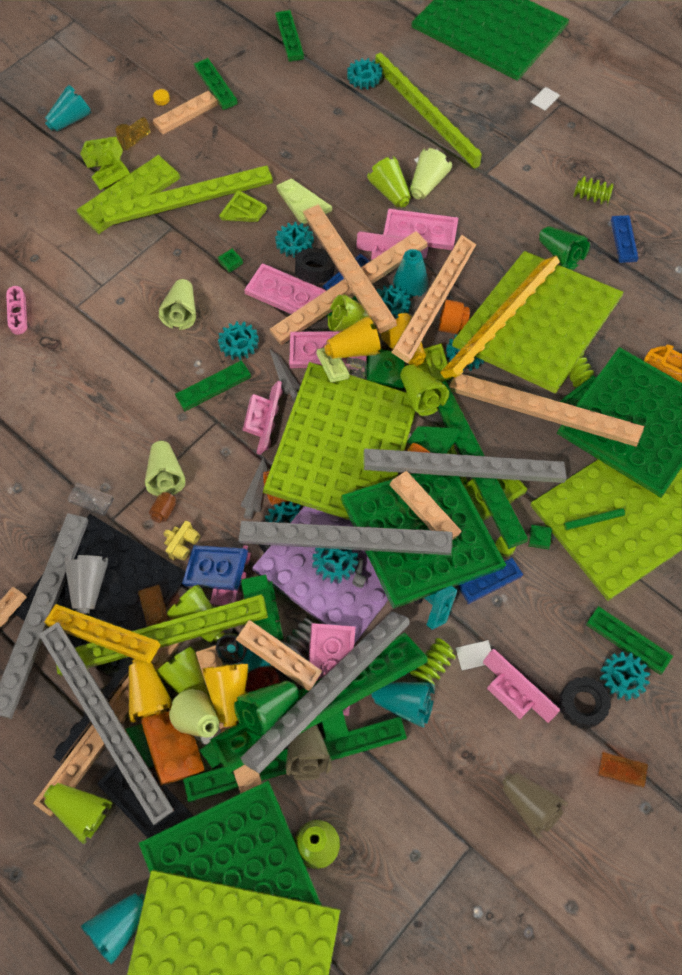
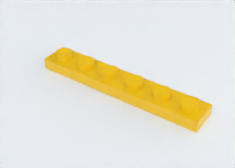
M55 604L44 621L49 627L58 622L65 633L150 664L160 647V643L157 640Z

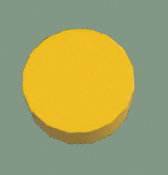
M164 89L155 91L153 93L154 102L160 106L168 104L170 101L169 92Z

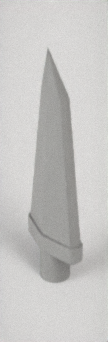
M269 349L279 380L282 382L283 393L290 394L295 401L300 384H298L281 356Z
M264 457L241 503V507L246 509L244 514L246 519H251L254 511L260 512L264 489L263 473L267 471Z

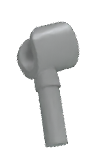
M363 558L358 559L356 574L352 581L354 586L361 589L367 578L361 575Z

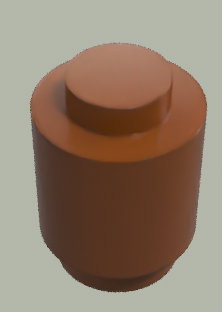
M162 492L161 495H158L149 510L151 519L157 523L166 522L176 506V498L167 492Z

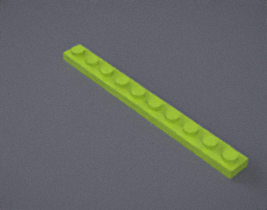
M381 52L376 54L375 64H380L382 76L474 169L479 167L482 155L480 150Z
M266 165L101 207L100 210L105 226L226 196L236 193L238 190L245 191L272 184L273 179Z
M258 595L132 632L157 640L160 643L159 648L240 626L246 624L249 620L254 622L265 619L268 616L264 597ZM94 643L75 647L87 668L129 657ZM57 666V674L62 676L63 674Z

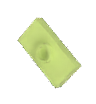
M324 348L317 349L316 354L330 382L349 378L350 374L341 358L332 359L331 356H327Z

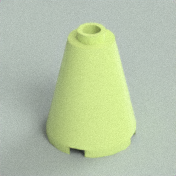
M429 148L427 151L423 149L420 153L410 187L411 195L415 199H424L452 168L451 161L448 163L445 160L446 155L438 150Z
M177 280L159 308V319L170 328L175 326L179 327V330L190 328L195 322L196 311L193 286L188 280Z
M157 441L152 444L145 477L147 491L156 496L161 495L162 492H171L174 495L185 486L184 473L170 444L165 441Z
M187 689L180 692L173 699L171 711L169 710V717L172 725L178 731L204 738L212 737L217 733L219 720L212 701L205 692Z

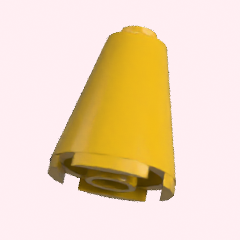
M408 313L398 314L399 317L395 319L397 326L380 333L382 340L392 349H394L410 322L412 315ZM422 341L408 362L409 365L419 366L424 362L426 354Z
M365 317L326 340L324 349L327 356L337 359L379 354L378 350H381L377 330H373L370 324H373V321L369 317Z
M137 659L132 660L133 664L129 665L130 722H136V717L143 719L165 713L167 708L171 710L172 700L152 662L147 664Z
M248 664L202 668L219 723H223V727L236 726L238 719L234 710V702L238 700L236 699L238 696L245 694Z

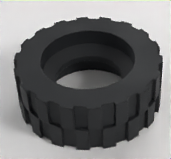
M307 248L297 253L295 257V274L304 282L311 284L325 283L334 275L335 264L324 249ZM308 264H319L322 267H310Z
M583 676L582 678L577 677L573 681L571 680L563 688L559 696L560 712L564 715V719L568 720L571 725L578 726V728L588 729L592 726H597L608 716V711L611 708V698L608 695V690L603 687L601 682L596 681L594 678ZM580 692L591 694L596 703L594 710L590 713L578 711L574 705L576 694Z

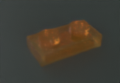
M159 585L138 591L147 627L169 621Z
M602 752L597 776L644 788L648 764Z

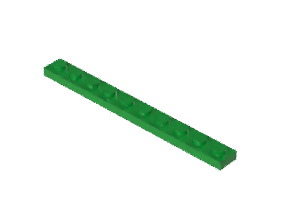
M446 380L442 381L441 383L449 390V397L443 406L440 404L437 407V410L446 428H457L461 431L460 436L454 443L460 455L485 456ZM472 477L507 548L510 549L527 543L528 537L498 480L495 478Z
M398 717L349 731V735L330 741H326L324 738L323 741L331 761L406 740L407 736L402 719ZM288 749L279 753L259 773L261 781L287 774L286 760ZM224 767L183 779L188 802L239 788L234 771L227 774Z

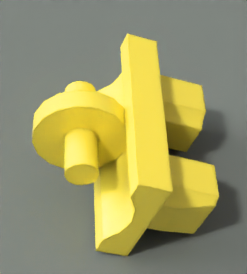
M186 520L180 529L175 526L172 531L165 530L163 533L167 537L164 544L168 547L165 551L172 560L177 558L185 561L190 553V550L184 547L185 543L188 541L195 545L200 539V534Z

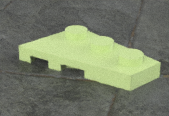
M292 178L276 185L277 191L300 223H308L303 211L318 204L325 214L332 211L331 205Z

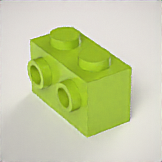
M115 136L85 141L80 155L87 168L118 164L123 150Z

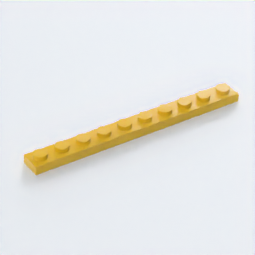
M557 256L543 260L440 372L444 379L449 377L456 378L463 373L464 367L474 361V356L484 350V345L496 336L495 333L506 325L505 322L516 314V310L526 303V299L536 292V288L546 281L547 275L555 271L556 265L560 262Z

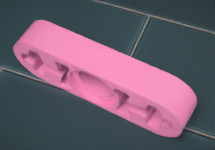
M12 286L6 292L8 326L13 334L20 335L27 330L26 298L21 287ZM14 308H21L18 313H12Z

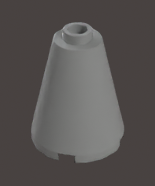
M78 555L77 560L71 559V556H66L64 563L72 609H76V612L82 614H90V610H94L108 558L102 560L100 556Z

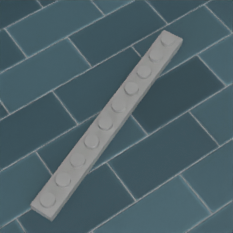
M365 448L363 453L364 470L402 473L407 471L408 473L557 483H564L567 479L565 464L560 461Z
M67 513L0 681L1 717L12 719L42 643L39 634L48 627L44 621L55 604H57L67 578L64 563L65 557L71 556V559H74L88 524L86 517Z
M241 521L238 541L242 544L451 555L453 533L448 531Z
M393 611L385 617L241 757L243 764L260 773L410 624L408 617Z
M57 622L41 632L39 636L153 825H156L173 813L174 809L64 629Z

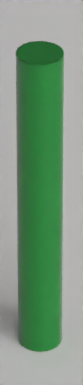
M620 508L564 523V528L567 531L625 516V510Z

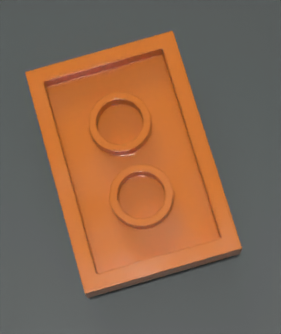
M169 712L142 719L141 722L160 786L199 775L205 771L194 735L178 731L170 721Z

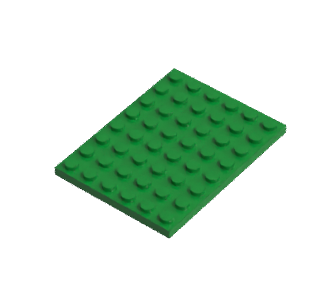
M433 0L411 22V27L518 81L566 28L569 19L530 0Z

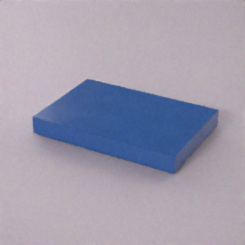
M193 545L182 584L190 587L197 586L198 584L201 588L238 591L249 551L245 548Z

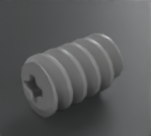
M304 618L305 624H298L299 630L294 629L292 631L293 637H286L288 643L282 642L303 658L302 651L309 653L308 645L310 644L312 622L307 618Z

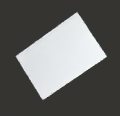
M545 87L531 103L546 110L560 95Z
M488 640L456 648L462 670L485 665L483 661L491 651Z

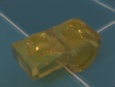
M142 117L131 126L127 124L118 125L115 132L121 148L126 151L150 133L148 120Z

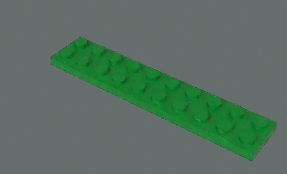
M405 632L397 636L302 732L427 663L426 654ZM302 688L298 691V700L292 707L309 692L307 689ZM239 723L210 739L227 774L244 765L241 757L259 740V738H254L246 732L249 728L245 723L242 725Z

